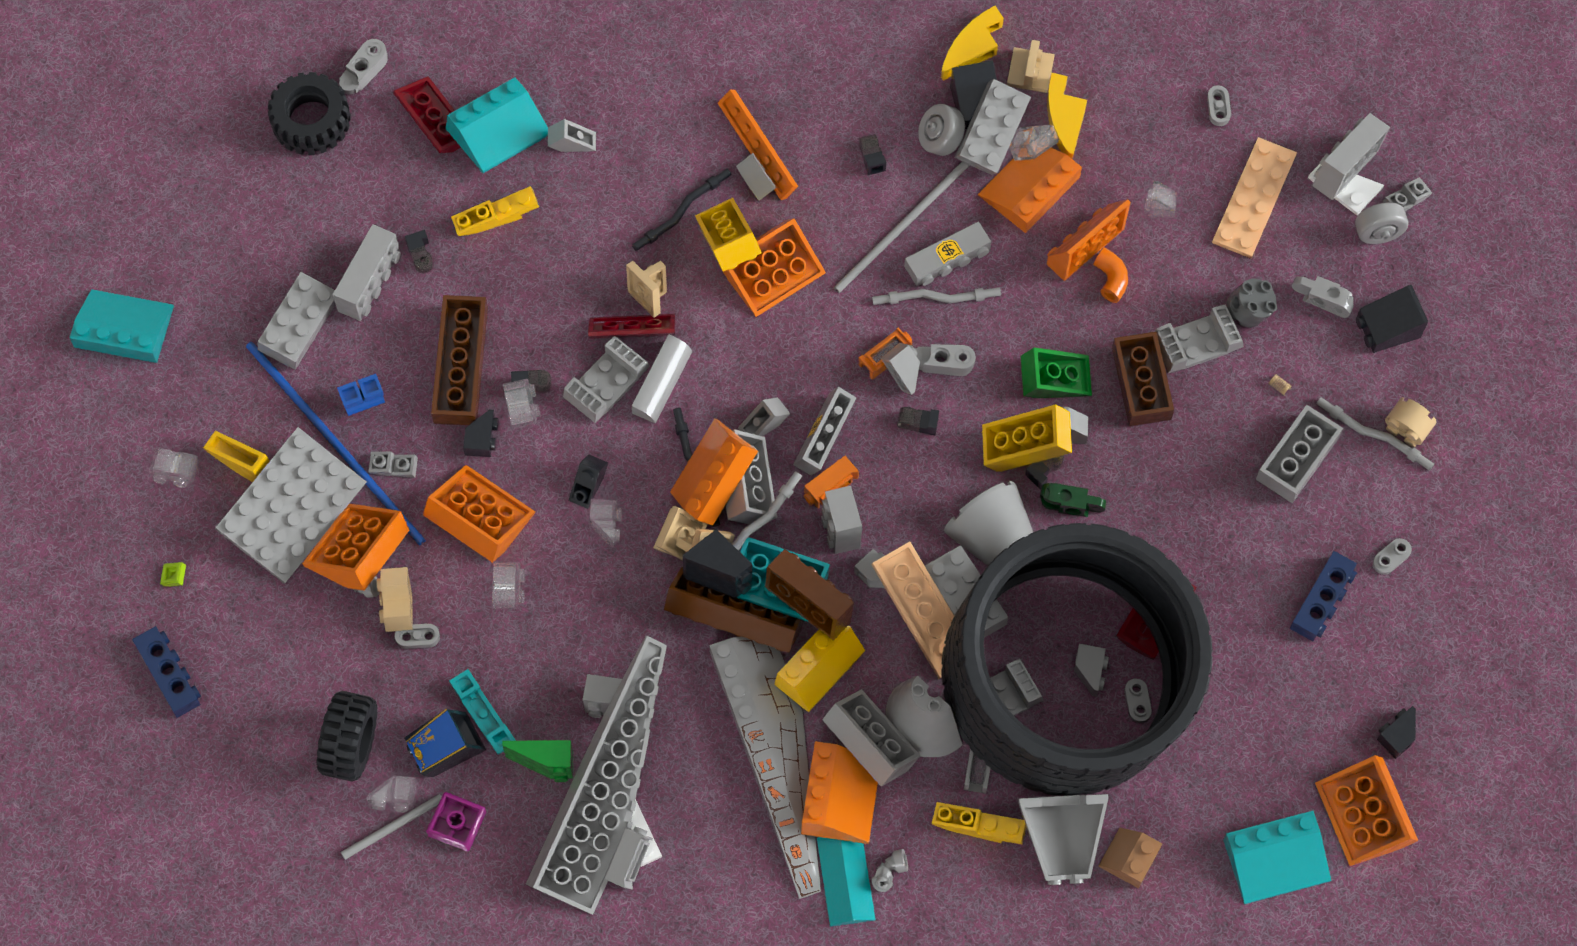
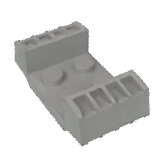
M1226 304L1212 308L1210 316L1175 328L1172 327L1171 323H1168L1155 330L1163 362L1168 373L1201 364L1244 347L1243 340Z
M614 336L605 344V353L579 380L574 377L566 385L563 398L596 423L639 380L650 365Z
M1021 659L1007 664L1005 671L990 678L998 696L1013 716L1043 701L1042 695Z

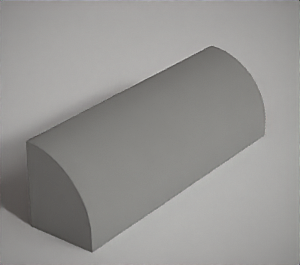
M668 334L632 404V414L656 424L692 353L691 348L685 342Z

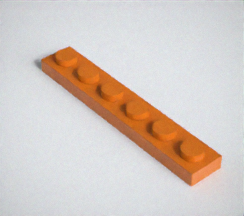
M729 90L718 102V105L750 154L753 153L766 169V174L777 187L774 191L780 200L788 198L798 187L797 183L736 90Z

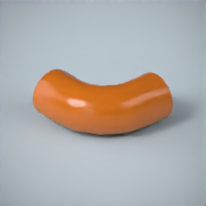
M1104 247L1093 265L1102 270L1107 276V281L1100 290L1102 296L1112 303H1117L1127 288L1128 270L1115 253Z

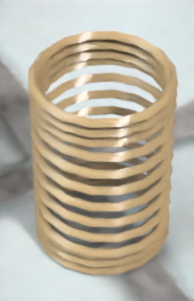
M1276 374L1270 380L1269 385L1272 386L1277 379L1279 380L1277 387L1283 382L1285 386L1281 392L1284 396L1286 391L1292 386Z

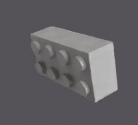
M995 79L990 80L986 85L954 158L988 174H997L1031 97Z
M1371 113L1364 119L1360 118L1355 124L1353 131H1347L1342 139L1343 141L1341 143L1338 141L1334 145L1330 155L1328 153L1325 154L1320 161L1322 166L1314 174L1316 179L1312 186L1331 200L1375 156L1390 129L1388 125Z
M372 224L333 293L338 312L359 321L362 320L363 316H368L373 298L377 299L379 297L382 282L389 279L391 266L393 263L397 264L401 256L395 233Z
M300 272L258 340V350L296 370L336 305L333 297L335 290Z
M1306 405L1260 468L1256 480L1293 503L1335 445L1343 428Z
M734 429L732 430L734 433L753 446L758 452L726 503L728 520L750 525L764 515L775 500L766 441L763 436ZM777 513L774 515L772 520L777 518Z
M961 545L925 565L954 616L981 576ZM997 599L991 605L986 621L984 638L1007 625L1008 616Z
M862 689L835 703L822 719L881 787L906 773L921 756Z

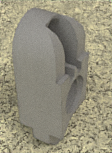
M370 39L360 47L346 65V71L339 78V85L345 94L351 95L359 90L362 91L386 65L388 55L385 44L381 40Z
M1317 276L1315 281L1306 277H1296L1294 279L1292 288L1305 295L1303 301L1342 318L1350 316L1354 307L1353 296L1350 291L1340 287V284Z
M931 344V347H918L915 349L917 351L916 356L920 361L919 370H923L922 372L966 376L972 371L975 364V352L969 346ZM942 357L946 361L938 362L936 358Z

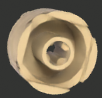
M1403 397L1399 399L1385 418V422L1388 425L1386 430L1394 436H1397V434L1405 438L1404 442L1412 448L1422 444L1437 421L1434 417L1432 420L1428 417L1430 412L1425 407L1411 399L1405 402Z

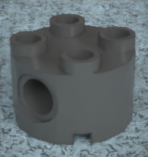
M1252 278L1246 280L1232 291L1227 299V308L1232 319H1237L1241 322L1239 325L1252 328L1258 326L1277 310V302L1271 283L1267 280L1262 281Z

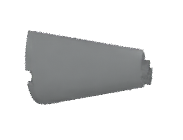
M1009 481L1007 486L1004 483L995 485L972 499L960 509L959 517L957 519L952 517L944 528V532L987 566L1005 548L1008 549L1015 541L1033 533L1018 488L1012 481Z
M919 676L899 683L888 698L886 717L921 755L920 757H942L959 749L963 744L951 707L940 696H929L927 693L929 686Z
M1108 794L1018 799L1022 816L1048 885L1061 884V880L1070 879V884L1084 883L1083 879L1091 878L1107 807Z

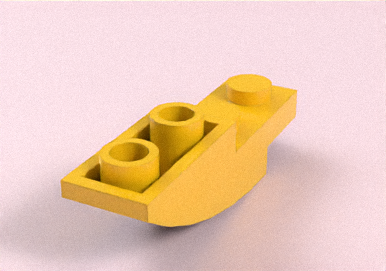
M529 186L493 203L490 200L451 216L458 236H464L522 219V214L538 208L539 205L533 189Z
M940 802L936 803L932 825L998 843L1005 841L1022 845L1026 831L1024 820L982 813L979 809Z

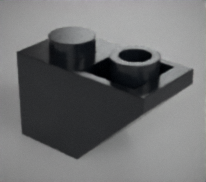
M489 409L465 428L463 444L465 456L491 457V451L496 450V438H493L492 430L498 431L499 419L495 418L494 410Z
M588 454L579 464L568 501L588 509L604 479L608 462Z
M1413 706L1407 711L1403 708L1394 717L1396 721L1391 725L1387 722L1378 731L1380 735L1377 740L1395 759L1415 741L1416 709Z

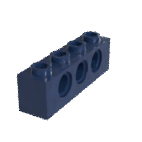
M1333 551L1290 629L1311 641H1314L1316 636L1321 638L1327 627L1324 625L1326 618L1332 619L1337 610L1334 604L1337 600L1342 601L1347 592L1344 589L1346 583L1351 584L1358 573L1354 571L1357 563ZM1335 576L1339 578L1340 583L1333 582L1330 577ZM1326 594L1330 597V600L1325 601L1320 595ZM1316 612L1319 614L1320 618L1315 619L1310 615V613Z
M155 626L132 639L176 718L201 705L198 701L201 695L195 685L190 687L187 680L191 679L185 667L180 669L177 662L180 661V658L175 649L170 651L166 645L170 641L164 631L159 632ZM163 650L160 656H153L155 651ZM167 668H174L171 674L164 675V671ZM184 686L182 692L174 693L176 687Z

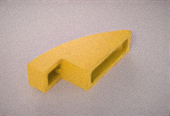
M996 5L973 19L954 40L943 63L941 73L943 81L951 77L952 68L981 63L997 55L998 45L990 33L1002 28L1004 18Z
M1051 73L1047 97L1050 128L1060 151L1073 159L1087 100L1064 95L1068 76Z
M216 430L203 447L213 457L251 482L257 478L270 462L266 454Z

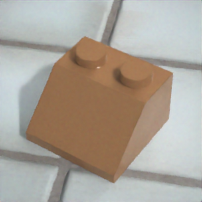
M1119 828L1099 867L1139 889L1159 853L1162 843L1142 832Z

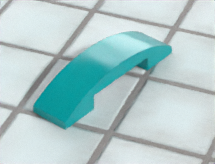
M469 669L449 680L462 704L498 755L504 752L502 741H516L481 691L479 684Z

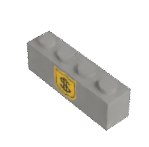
M977 222L905 258L904 267L916 286L921 284L926 286L933 282L935 277L939 275L942 277L952 272L953 268L957 266L964 267L971 262V259L977 256L978 258L986 256L991 248V240L981 224Z
M837 387L828 394L793 464L794 466L811 476L821 470L856 397L840 387Z

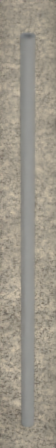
M962 161L834 286V289L840 293L970 165Z

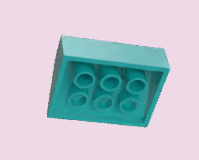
M516 77L447 115L446 130L482 173L548 136V127L529 93Z
M91 289L75 318L69 338L74 348L157 363L174 305Z
M748 537L740 552L752 563V587L746 594H741L737 598L807 621L765 588L767 567L784 549ZM787 550L790 553L796 554L805 565L813 567L823 579H828L830 564Z
M1314 811L1226 833L1223 839L1244 904L1331 881L1323 840Z

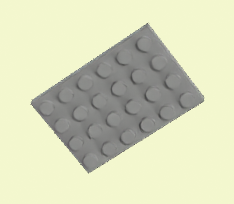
M297 427L216 526L215 530L285 584L340 513L344 511L365 485L366 481Z

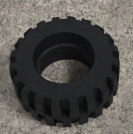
M304 72L298 73L296 77L290 76L286 78L287 81L285 83L280 82L277 85L278 90H273L270 95L271 100L268 101V117L273 133L281 145L285 144L286 149L290 151L295 149L296 153L303 155L304 151L308 152V155H315V151L324 153L327 152V147L330 146L333 149L337 146L336 141L344 139V131L347 132L349 130V121L351 120L347 98L342 87L338 86L334 79L329 80L327 75L320 74V76H317L316 72H309L307 75H304ZM307 102H318L328 107L326 115L320 121L313 124H298L290 119L293 111L301 104Z
M347 691L337 692L332 697L323 719L318 741L316 764L318 765L317 770L322 775L351 782L358 780L362 776L372 749L377 724L378 707L377 702L372 697Z

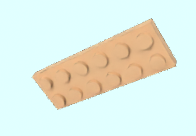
M1258 137L1214 236L1213 244L1252 258L1297 152Z
M908 542L871 565L938 679H941L942 652L946 645L944 642L954 615L911 542Z

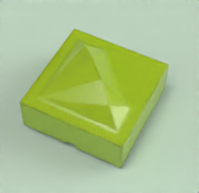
M182 562L164 564L160 585L166 587L183 586L186 564Z

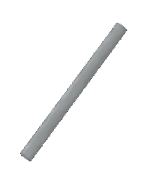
M438 794L341 851L344 859H348L436 807L442 796Z

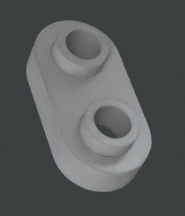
M1213 86L1207 95L1209 118L1214 125L1224 126L1231 117L1229 93L1223 86ZM1219 96L1221 100H1215L1214 97ZM1221 114L1223 118H1217L1216 115Z
M1400 538L1392 541L1375 556L1373 560L1375 571L1383 575L1391 573L1410 556L1412 551L1410 543ZM1397 547H1403L1404 551H1399ZM1383 559L1387 560V561H1388V564H1387V565L1383 564V563L1381 562V560H1383Z
M413 624V630L396 631L395 640L404 649L430 648L438 644L440 633L433 624ZM429 633L432 634V635H433V638H432V639H430V640L425 639V636H426L427 634H429ZM410 635L411 638L408 641H404L403 636Z
M1131 679L1127 682L1124 690L1129 717L1136 723H1144L1150 718L1152 712L1147 685L1140 679ZM1137 686L1140 688V691L1135 692L1132 688ZM1143 708L1144 713H1138L1136 709Z

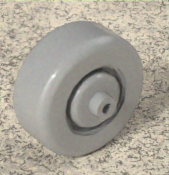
M936 104L930 107L923 115L918 130L919 142L923 149L940 156H946L954 152L964 136L965 122L962 113L957 108L945 104Z
M1392 202L1373 205L1363 210L1355 220L1359 239L1367 244H1381L1400 237L1409 225L1405 209L1400 204Z

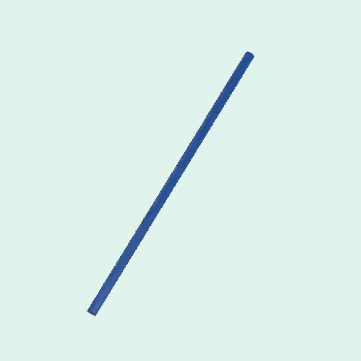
M249 342L246 348L354 472L366 481L365 484L387 509L400 511L265 355L258 350V347L253 342ZM402 513L409 528V535L420 546L426 539Z

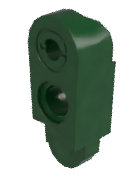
M1045 483L1041 486L1040 498L1042 505L1046 509L1055 510L1061 514L1088 517L1089 511L1101 513L1106 510V500L1088 495V489L1057 483Z

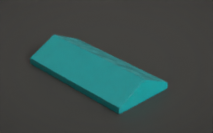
M818 837L817 844L830 927L875 921L864 844Z

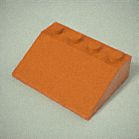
M1032 139L986 185L978 196L1026 233L1080 178L1082 166L1068 155Z
M1127 199L1108 204L1103 209L1099 208L1093 214L1091 220L1081 223L1077 232L1066 236L1062 245L1058 248L1054 247L1047 254V265L1063 281L1068 279L1124 230L1131 202Z
M794 218L783 221L756 238L762 252L756 258L749 261L746 260L738 264L734 269L723 271L727 280L755 317L826 273Z
M714 418L670 493L681 507L696 520L714 525L758 450L718 419Z
M467 465L428 497L423 516L492 563L507 550L535 514L534 510Z
M349 503L302 564L304 567L346 588L365 591L409 532V528L401 511Z
M815 741L801 834L869 844L878 782L873 779L848 748L837 744Z
M1374 755L1315 782L1349 866L1391 853L1418 841L1382 757Z

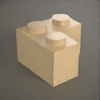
M408 568L381 569V578L377 579V591L382 592L379 593L380 606H383V610H379L380 623H384L386 632L413 630L412 590Z

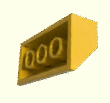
M849 625L834 641L818 630L777 673L774 685L807 712H810L861 657L865 649Z

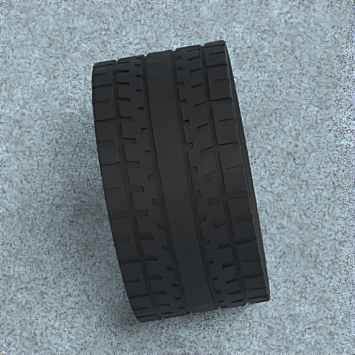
M1070 523L1069 525L1051 526L1047 530L1041 529L1012 543L1008 549L1005 548L986 567L957 610L948 629L944 642L946 645L942 652L941 677L942 685H944L945 701L951 707L959 734L965 743L970 746L973 753L980 760H984L990 769L1002 775L1005 779L1015 784L1019 783L1022 787L1036 792L1040 791L1050 795L1064 794V796L1093 794L1101 792L1104 788L1108 790L1137 775L1168 748L1190 725L1194 715L1200 709L1204 700L1203 697L1208 689L1209 674L1212 670L1211 635H1209L1210 627L1207 616L1204 613V608L1198 595L1193 591L1192 584L1183 575L1178 566L1171 559L1168 560L1165 557L1166 555L1148 544L1147 541L1135 535L1131 536L1128 532L1117 528H1110L1099 524ZM1048 576H1069L1089 580L1110 589L1127 601L1150 629L1162 663L1163 683L1161 699L1157 713L1146 733L1128 743L1115 747L1079 749L1049 741L1024 726L1013 716L998 696L987 670L984 654V632L992 603L1003 593L1019 584Z

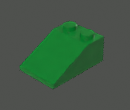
M1034 347L1020 356L1024 397L1059 398L1092 396L1089 355Z
M571 740L502 741L506 758L545 777L554 779L555 782H567L568 779H573V749Z

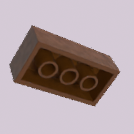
M1157 332L1114 338L1112 352L1129 426L1172 420L1174 406Z
M784 549L769 564L765 588L833 641L851 623L854 606L852 598L848 594L836 589L830 580H825L819 576L813 567L801 562L796 554Z

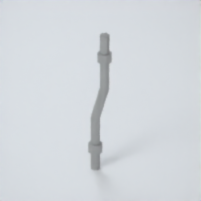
M1000 287L985 290L978 288L974 289L973 292L954 295L926 289L900 293L892 291L888 292L887 295L872 297L873 305L890 303L891 305L897 304L899 301L922 297L949 304L976 300L977 302L983 301L985 298L1001 296Z
M1322 397L1317 401L1316 404L1329 412V416L1336 421L1339 419L1359 434L1390 443L1406 454L1409 460L1412 462L1416 461L1429 471L1434 466V463L1422 456L1419 450L1415 447L1412 449L1392 434L1361 425L1345 414L1342 408L1337 405L1333 406Z
M795 471L786 485L783 484L779 489V495L767 512L741 531L732 544L738 551L749 535L772 520L786 498L789 499L793 494V488L801 479V474Z

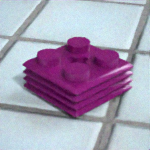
M444 792L426 832L431 838L468 852L486 815V809L481 805ZM457 818H460L461 824L453 826L452 820L456 821Z

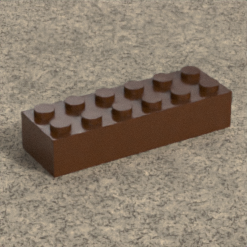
M443 295L431 411L434 424L470 425L478 419L488 314L486 297Z
M683 567L680 568L668 589L664 606L665 611L671 612L674 615H680L694 622H701L715 629L733 633L735 636L744 637L758 644H765L790 653L799 636L804 621L738 598H733L689 581L683 577Z

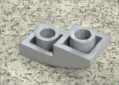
M753 153L736 166L759 201L777 188L766 174V169Z
M1419 177L1404 184L1401 190L1386 196L1383 203H1397L1407 211L1428 198L1432 192Z
M392 451L371 452L368 472L375 475L415 478L418 457L415 454L394 455Z

